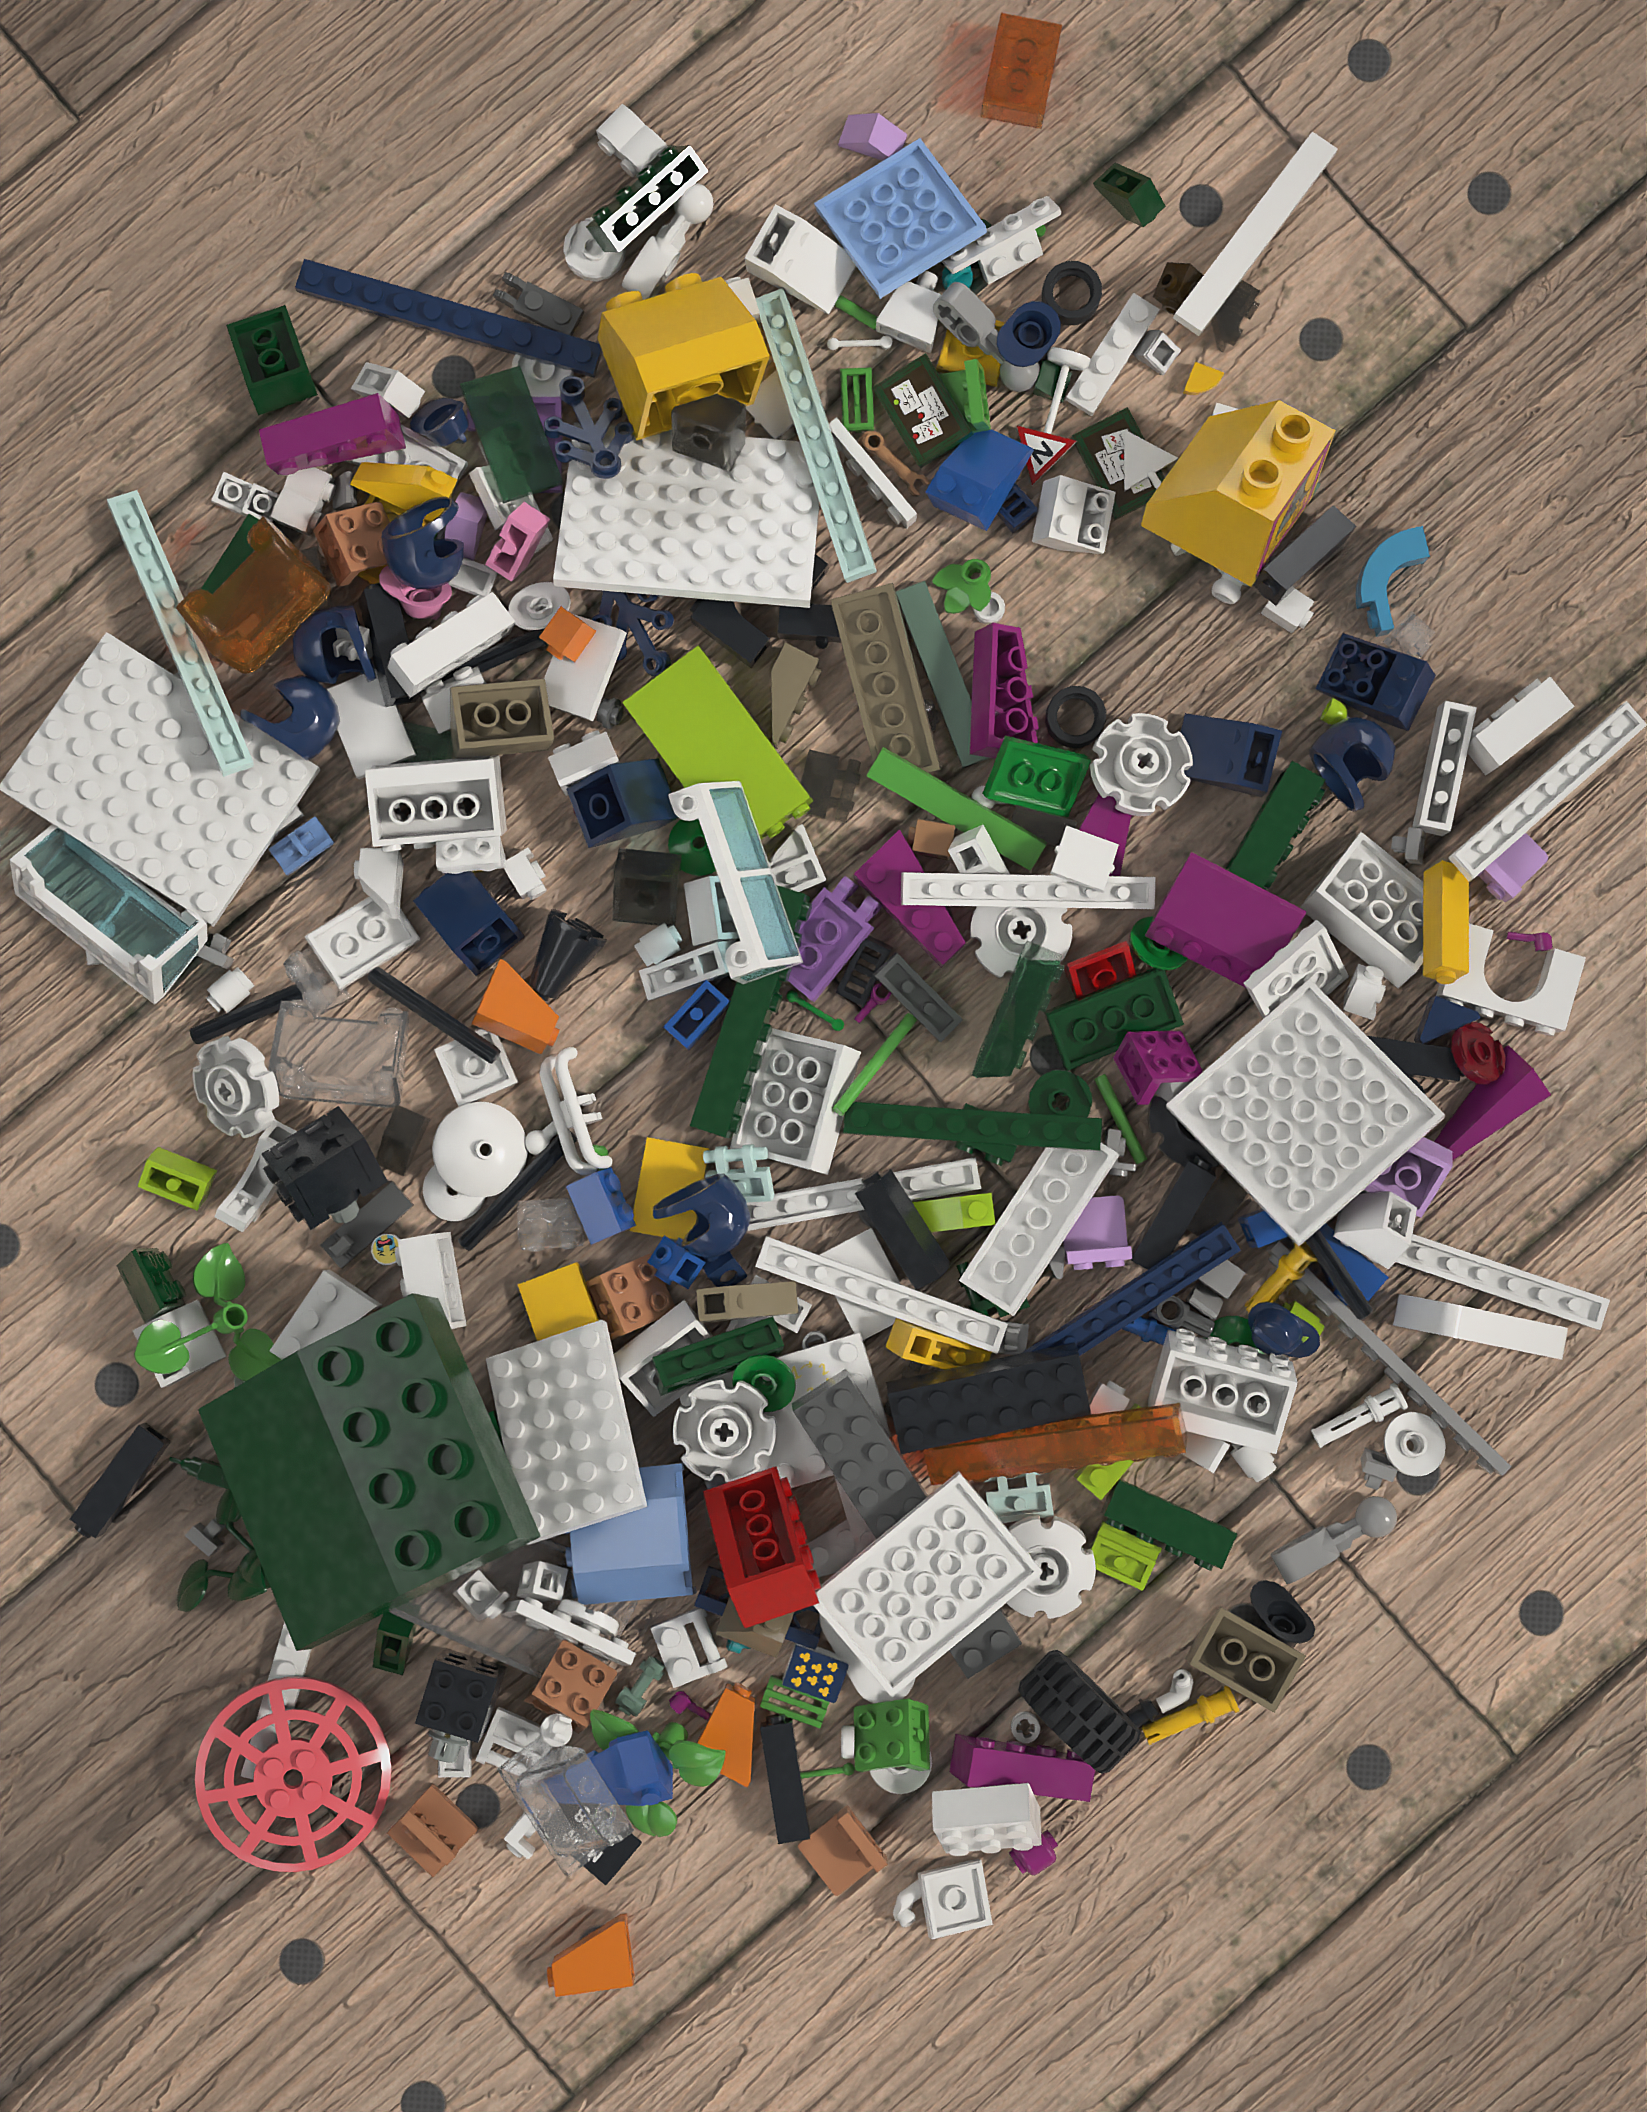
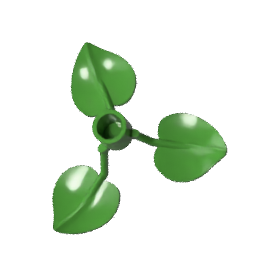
M223 1243L208 1251L199 1260L193 1272V1285L196 1292L204 1298L214 1297V1303L224 1307L215 1313L213 1323L181 1338L180 1330L175 1324L165 1320L155 1321L143 1329L134 1352L136 1362L144 1369L157 1374L174 1373L183 1368L189 1361V1352L184 1343L216 1329L222 1334L235 1332L233 1341L237 1346L229 1352L228 1361L234 1375L242 1381L249 1380L281 1361V1358L270 1352L274 1343L264 1332L251 1328L246 1330L240 1338L248 1316L243 1306L232 1303L231 1300H234L243 1292L245 1274L241 1264L234 1256L229 1243Z
M592 1709L590 1713L593 1737L602 1750L609 1748V1742L618 1737L639 1732L631 1723L609 1713ZM675 1722L666 1724L661 1734L658 1732L653 1733L652 1737L668 1760L672 1761L673 1768L679 1769V1774L685 1782L694 1786L705 1787L716 1780L724 1764L725 1750H715L687 1741V1730ZM662 1801L655 1805H626V1813L630 1822L645 1834L664 1837L670 1835L676 1828L677 1817L675 1812Z

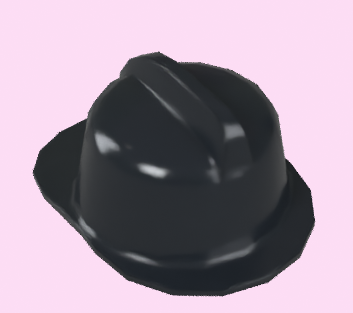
M1264 1580L1257 1582L1252 1587L1250 1592L1251 1604L1261 1618L1260 1629L1292 1648L1297 1643L1308 1642L1314 1637L1315 1626L1313 1621L1283 1586L1276 1582Z

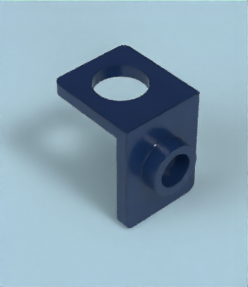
M730 1251L711 1259L696 1255L706 1262L702 1269L716 1287L735 1286L747 1277L746 1272ZM729 1270L736 1271L734 1277L729 1281H720L721 1276Z

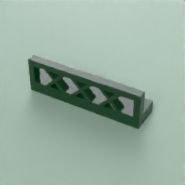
M772 1316L652 1357V1363L659 1379L657 1388L660 1396L735 1371L737 1365L750 1356L768 1355L776 1357L780 1355L784 1348V1343L774 1317Z

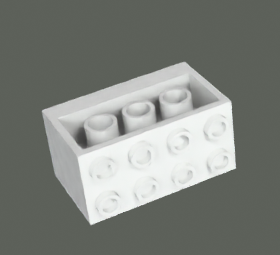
M499 755L376 765L365 769L373 847L382 846V852L401 850L402 847H405V844H414V849L431 848L433 845H436V841L502 836L507 831ZM467 797L475 802V807L472 811H469L463 805V801ZM435 800L443 805V810L440 811V814L432 809L431 804ZM403 803H406L407 807L411 809V813L408 816H405L400 810V806Z
M1186 1329L1168 1330L1148 1397L1150 1422L1276 1454L1298 1383L1293 1362L1289 1361V1358L1284 1355L1275 1356V1354L1271 1353L1269 1356L1258 1353L1257 1349L1248 1345H1239V1348L1230 1346L1224 1340L1217 1337L1199 1338L1193 1332Z

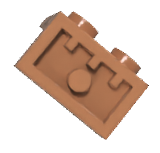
M381 502L326 514L314 528L315 536L338 587L350 584L361 571L388 565L382 549L381 536L382 531L390 521Z
M651 1253L586 1281L599 1319L607 1322L610 1340L660 1319L675 1307L665 1282L654 1275L657 1269L647 1263L652 1255Z
M563 1640L538 1683L530 1689L524 1701L547 1715L562 1714L572 1719V1730L579 1734L588 1727L591 1722L590 1713L592 1709L597 1710L617 1675V1671L574 1644Z
M848 1805L810 1833V1839L802 1840L798 1843L799 1850L835 1896L840 1895L873 1868L878 1873L888 1865L886 1854Z

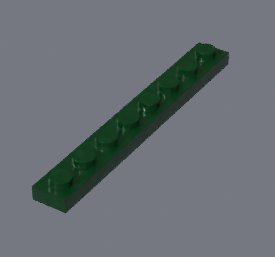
M853 1102L845 1112L843 1133L850 1135L1100 1151L1102 1118Z

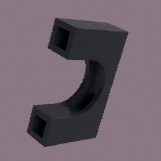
M816 554L814 557L811 593L829 571V564ZM697 599L690 609L693 613L690 616L692 623L749 668L754 666L770 646V638L743 618L733 601Z

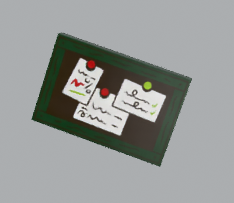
M926 353L873 387V390L920 468H923L974 435Z
M1128 407L1071 437L1072 440L1077 441L1074 445L1095 485L1116 492L1112 509L1114 521L1146 505L1156 491L1148 477L1124 492V430L1145 440ZM1160 470L1156 472V475L1162 483L1165 477Z

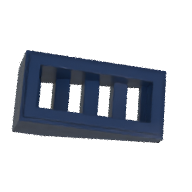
M1016 483L1013 485L1005 501L1012 496L1017 500L1006 508L1001 506L997 513L1012 534L1036 516L1038 508ZM1021 505L1024 509L1012 517L1010 513Z

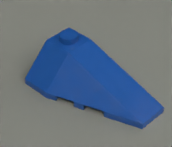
M646 1730L610 1741L609 1748L598 1753L593 1750L586 1754L585 1761L579 1764L569 1763L542 1777L541 1785L554 1801L630 1806L655 1805L661 1801L673 1799V1766L649 1731Z

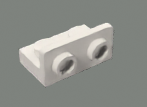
M500 836L436 841L437 870L442 871V873L459 874L466 871H492L506 868V857Z

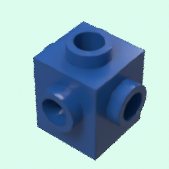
M664 1235L647 1263L657 1269L654 1275L665 1283L671 1285L675 1281L689 1289L706 1262L681 1246L683 1239L680 1237L675 1242Z

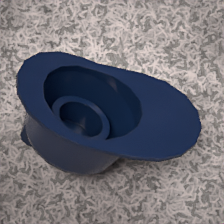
M1032 301L1020 306L1001 327L997 335L996 345L999 354L1005 361L1014 366L1027 367L1037 363L1056 342L1060 334L1061 322L1058 314L1051 306L1043 302Z
M450 398L433 400L423 406L413 416L410 422V429L415 433L426 436L439 447L448 446L453 442L464 444L467 441L464 433L469 426V420L463 410L464 403Z
M1262 1302L1252 1307L1248 1315V1324L1252 1331V1340L1261 1352L1267 1355L1271 1353L1275 1354V1356L1284 1354L1289 1357L1302 1358L1310 1356L1317 1351L1320 1346V1336L1317 1330L1308 1322L1277 1303ZM1303 1336L1309 1337V1338L1303 1343V1341H1302Z

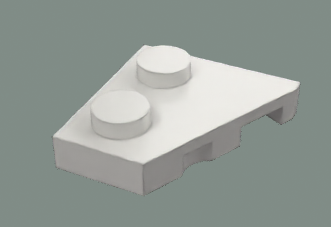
M801 824L768 861L776 885L797 892L826 881L804 825Z

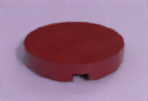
M1471 1022L1455 1030L1452 1036L1451 1049L1454 1060L1461 1072L1469 1080L1477 1084L1487 1085L1497 1080L1499 1075L1503 1074L1506 1061L1505 1053L1500 1041H1495L1490 1035L1493 1033L1490 1028L1479 1022Z

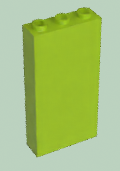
M699 645L622 702L684 788L698 783L740 781L761 840L767 835L769 838L775 837L784 830L785 826L783 824L792 817L796 820L811 809L809 804L813 802V799Z

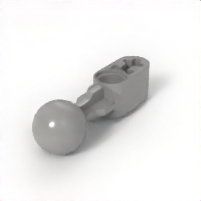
M960 282L952 283L933 304L935 316L962 344L968 347L978 346L986 355H992L1001 364L1000 378L1008 389L1023 392L1032 388L1036 384L1040 372L1038 362L1032 366L1019 367L1005 361L999 354L996 345L999 332L994 328L996 322L994 314L966 285Z
M1368 1497L1358 1505L1355 1518L1345 1523L1335 1522L1326 1528L1321 1526L1278 1548L1271 1553V1557L1286 1584L1293 1583L1336 1560L1340 1556L1339 1553L1350 1548L1352 1541L1364 1534L1374 1538L1388 1535L1395 1528L1397 1522L1395 1507L1383 1497Z

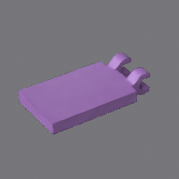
M846 876L841 879L832 893L826 888L822 889L811 903L812 909L807 922L802 921L798 932L802 934L798 949L803 963L792 967L788 981L813 1002L817 1000L847 963L862 941L872 932L874 927L868 921L882 908V905L871 896H868L859 908L849 902L847 899L855 893L859 886Z

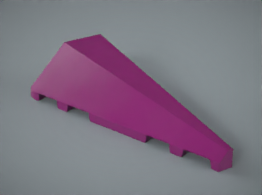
M1098 794L1079 830L1119 844L1113 861L1115 869L1109 876H1120L1131 815L1115 808L1116 800L1114 797L1107 796L1102 798Z
M1509 1045L1503 1048L1506 1057L1503 1074L1499 1075L1497 1080L1487 1085L1477 1084L1434 1141L1451 1150L1453 1160L1551 1096V1093L1535 1070Z

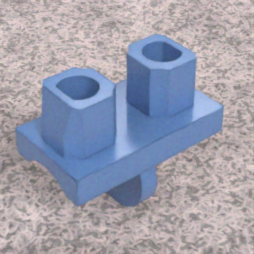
M315 816L270 847L269 851L280 864L285 874L289 876L335 842Z

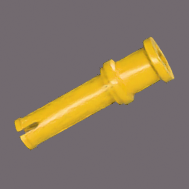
M1306 1242L1300 1246L1294 1243L1295 1247L1289 1254L1281 1256L1275 1272L1270 1275L1258 1291L1245 1303L1248 1313L1258 1303H1273L1293 1280H1299L1304 1276L1305 1269L1312 1261H1317V1258Z
M1225 1685L1224 1690L1207 1697L1201 1695L1196 1699L1197 1703L1154 1722L1142 1725V1730L1149 1745L1206 1721L1207 1724H1212L1215 1722V1718L1231 1711L1235 1713L1240 1712L1230 1687Z

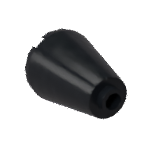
M551 909L548 914L529 980V985L545 1001H548L549 998L557 999L607 942V939H603L604 935L578 918L566 920L567 913L556 909Z

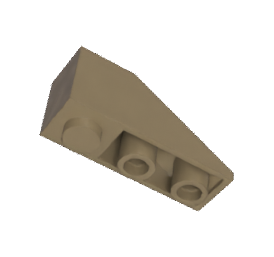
M786 642L771 670L773 746L777 749L781 742L787 743L794 729V726L790 725L795 713L801 715L808 701V698L804 697L809 685L815 687L822 673V670L818 669V658Z
M796 1281L696 1289L699 1322L702 1323L799 1314Z

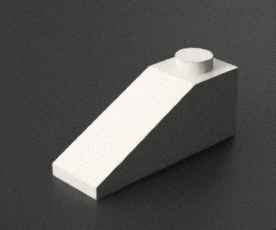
M736 940L716 942L639 970L648 1001L702 985L705 980L713 982L730 976L725 963V954L727 949L736 943Z

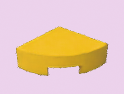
M1195 362L1183 394L1199 395L1211 390L1219 384L1224 372Z

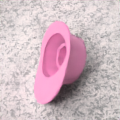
M388 566L384 567L379 574V583L382 588L393 597L399 599L403 610L413 618L437 620L441 615L443 604L452 595V587L449 583L435 589H415L400 583Z

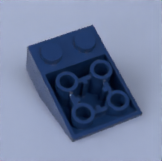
M1343 633L1315 689L1380 722L1409 731L1436 675L1427 661Z
M1185 713L1180 732L1190 747L1193 765L1188 770H1184L1186 777L1193 781L1262 798L1268 792L1282 730L1249 722Z

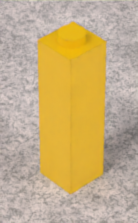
M1442 860L1423 872V976L1435 979L1440 984H1451L1469 973V881L1453 863Z

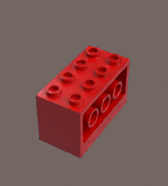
M777 1466L703 1491L727 1590L744 1629L819 1604L816 1590L821 1589V1584L816 1570H811L813 1569L814 1559L809 1545L803 1546L807 1544L806 1539H808L802 1520L796 1521L800 1519V1509L796 1498H789V1496L793 1495L787 1477L781 1478Z

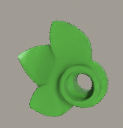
M979 559L968 560L964 565L950 564L939 571L932 580L934 585L947 590L944 602L946 613H960L970 605L975 610L981 612L991 599L992 592L988 585L991 579V570L986 562ZM981 573L979 578L971 579L972 574Z

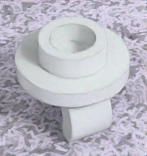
M562 1714L547 1716L540 1727L543 1741L551 1747L565 1745L572 1736V1719Z

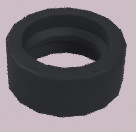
M1065 261L1056 265L1047 274L1042 287V302L1055 310L1063 325H1079L1088 321L1096 313L1102 296V283L1097 272L1089 265L1080 261ZM1065 276H1076L1083 279L1090 289L1088 303L1079 310L1069 311L1063 309L1056 303L1053 297L1055 284Z
M1070 686L1061 689L1052 697L1045 715V724L1049 735L1057 743L1067 748H1081L1090 745L1099 737L1106 723V709L1103 700L1095 691L1084 686ZM1081 699L1092 707L1094 723L1086 733L1070 735L1059 726L1057 712L1065 701Z

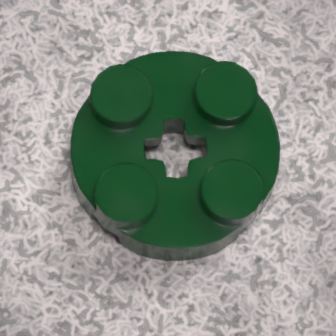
M1063 1070L1050 1071L1038 1078L1029 1092L1028 1108L1030 1114L1088 1117L1092 1107L1090 1088L1081 1077ZM1059 1093L1061 1097H1068L1069 1101L1065 1103L1066 1109L1064 1111H1061L1059 1107H1052L1051 1103L1055 1100L1054 1094Z

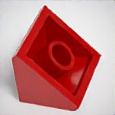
M1127 941L1067 963L1063 967L1075 999L1136 975Z

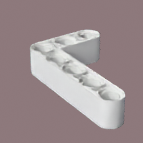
M1402 1294L1398 1296L1393 1325L1556 1359L1563 1358L1568 1328Z

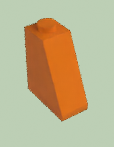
M500 959L492 973L471 1024L538 1054H542L547 1045L553 1047L560 1029L555 1028L559 1016L506 961Z
M735 1682L734 1686L727 1683L696 1743L715 1750H725V1760L720 1774L748 1788L752 1774L755 1697L751 1696L752 1690L737 1682Z
M627 1913L618 1915L554 1956L551 1964L552 1967H547V1979L549 1987H554L556 1997L633 1986L635 1973Z

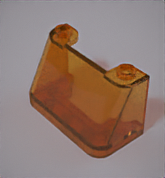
M264 516L248 532L247 541L255 551L213 594L203 589L191 591L176 606V609L208 651L219 660L244 674L252 673L260 668L297 630L298 626L326 600L331 591L330 583L319 570Z

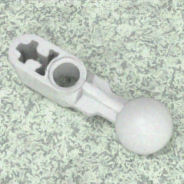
M695 183L688 187L683 195L673 203L675 216L668 225L661 227L656 236H651L625 275L622 282L623 288L628 291H639L643 300L657 296L680 258L679 251L686 242L685 233L691 224L704 222L712 213L713 197L710 191L702 184Z

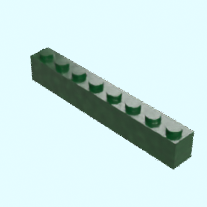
M769 883L790 943L792 933L775 884ZM776 885L799 948L802 934L798 932L802 921L807 922L812 909V904L808 903L810 897ZM782 966L771 967L764 971L766 974L780 970ZM792 967L745 984L736 983L690 1123L691 1127L724 1138H731L732 1133H738L742 1122V1116L739 1115L742 1103L747 1104L752 1092V1085H749L752 1072L757 1073L761 1065L762 1055L759 1054L762 1042L767 1043L772 1031V1025L769 1024L772 1012L777 1013L780 1007L782 995L778 993L782 981H788Z

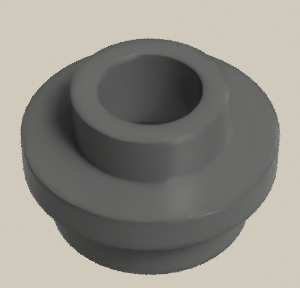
M605 698L601 702L597 711V722L602 723L604 728L611 729L614 725H618L621 722L624 714L621 701L616 698L611 700Z

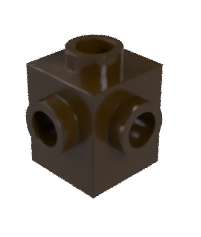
M1167 262L1153 297L1163 305L1162 309L1175 315L1204 275L1190 263Z

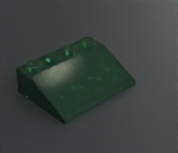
M1026 940L977 1054L971 1076L976 1078L1011 1076L1014 1068L1021 1069L1027 1052L1022 1050L1027 1039L1033 1041L1040 1025L1035 1022L1039 1010L1045 1012L1052 995L1047 993L1051 982L1058 983L1065 966L1060 964L1061 954Z

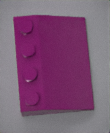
M1191 852L1159 905L1145 936L1246 988L1244 982L1249 979L1251 974L1271 960L1278 950L1289 944L1306 911Z

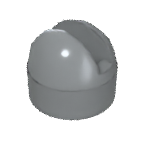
M812 1331L803 1338L802 1347L803 1349L809 1348L808 1343L821 1338L826 1343L828 1339L824 1333Z

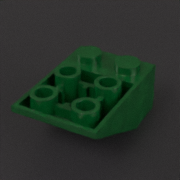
M158 1248L134 1249L116 1265L144 1323H148L186 1305L183 1300L186 1297L185 1290L179 1280L174 1281L169 1271L172 1265L164 1251L160 1252Z

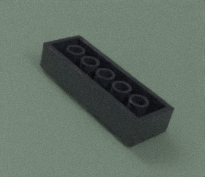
M1075 1342L886 1382L901 1454L1091 1415L1082 1366Z

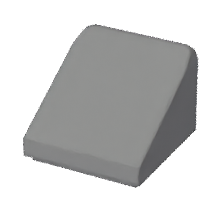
M1149 330L1133 352V355L1160 375H1164L1181 349L1161 330Z
M351 471L342 473L334 480L333 484L336 485V491L333 496L334 510H346L357 507V488L350 485L354 477Z
M1062 1246L1058 1248L1048 1264L1053 1277L1056 1279L1063 1278L1065 1249Z
M1200 1282L1194 1286L1185 1299L1190 1306L1209 1319L1217 1318L1223 1304V1299Z

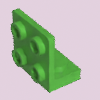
M977 359L964 361L965 370L939 374L973 433L991 430L984 368Z
M901 1699L855 1706V1770L864 1772L901 1766L916 1771L930 1770L928 1705L912 1699Z

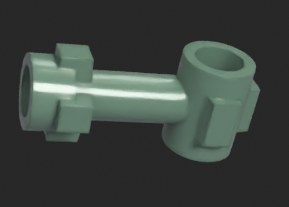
M649 1656L647 1660L644 1659L640 1664L639 1668L643 1672L630 1690L625 1686L615 1701L620 1706L618 1709L628 1716L632 1714L637 1717L647 1702L642 1698L643 1694L653 1679L659 1681L664 1674L662 1671L665 1665L652 1656Z

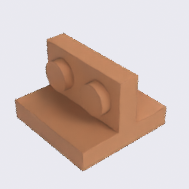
M432 1784L388 1830L387 1834L424 1870L434 1877L456 1857L459 1850L478 1831L479 1827L439 1788Z

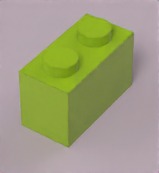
M157 1147L147 1158L137 1187L198 1211L208 1198L217 1170Z

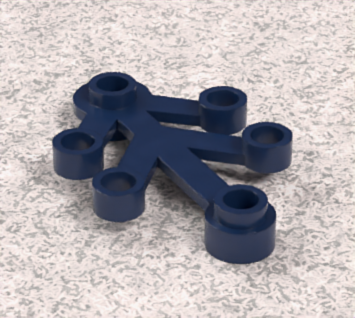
M576 376L565 377L559 384L560 397L566 404L572 406L581 428L565 423L559 417L552 416L544 422L545 434L553 439L565 436L587 444L592 452L576 448L570 441L563 440L555 446L556 458L563 463L575 460L589 465L591 472L598 478H613L620 472L622 467L621 459L618 456L624 444L630 443L634 438L633 426L628 422H620L615 426V436L609 446L605 448L602 442L613 420H617L622 416V402L617 398L607 399L604 402L602 414L597 423L594 424L583 401L585 397L583 380ZM615 407L617 410L611 411L609 408ZM551 426H558L557 429H550ZM622 431H627V432H629L628 434H625V435L620 434V432H622ZM562 450H568L569 452H568V453H561L560 451H562Z
M602 591L599 614L595 615L592 620L600 623L602 618L605 625L613 626L611 613L614 601H616L619 607L616 628L627 633L616 661L623 660L627 655L626 642L630 628L644 655L643 668L649 675L658 676L670 667L671 658L669 654L663 650L655 649L641 620L651 622L654 628L658 630L669 629L674 621L671 612L667 610L657 611L632 603L626 592ZM635 593L643 602L655 601L659 596L650 595L647 597L646 594ZM661 615L665 617L664 625L660 622ZM653 658H654L655 661H656V668H655V669H654L653 664H652Z

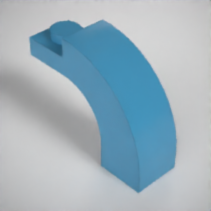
M1423 526L1403 530L1386 539L1375 549L1361 569L1356 584L1357 609L1370 608L1367 611V622L1369 628L1374 629L1376 637L1388 635L1394 629L1387 598V584L1391 574L1401 568L1424 564L1430 557Z

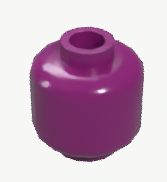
M1048 1829L1043 1833L1041 1832L1042 1845L1033 1846L1032 1849L1024 1851L1012 1848L1008 1852L1022 1874L1027 1872L1035 1876L1056 1861L1057 1857L1053 1849L1058 1847V1844Z

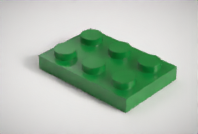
M1005 736L982 794L987 799L1069 817L1091 759L1084 754Z

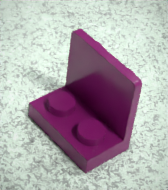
M1181 1031L1127 1032L1113 1057L1137 1105H1148L1161 1083L1192 1082L1203 1072Z

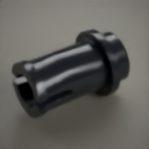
M1149 1698L1144 1701L1139 1699V1704L1125 1713L1137 1728L1150 1720L1152 1722L1156 1721L1154 1717L1159 1715Z

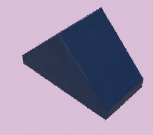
M1438 996L1431 997L1427 1003L1414 1041L1415 1043L1423 1044L1481 1017L1477 1011Z

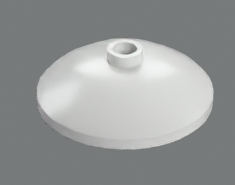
M489 1102L467 1103L451 1111L439 1124L432 1145L433 1161L440 1177L453 1190L471 1197L494 1196L505 1191L522 1173L528 1154L525 1146L526 1135L520 1122L505 1108ZM484 1143L490 1148L486 1156L480 1153V1146Z

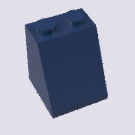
M659 758L610 764L566 789L588 848L656 830L679 818L673 811L668 796L672 792Z
M472 871L459 874L445 873L434 884L426 887L413 900L450 949L475 976H478L525 937Z

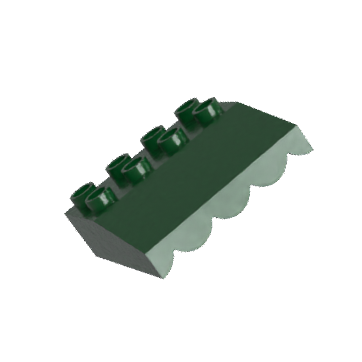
M412 1293L294 1352L198 1409L296 1651L312 1649L541 1537L438 1298Z

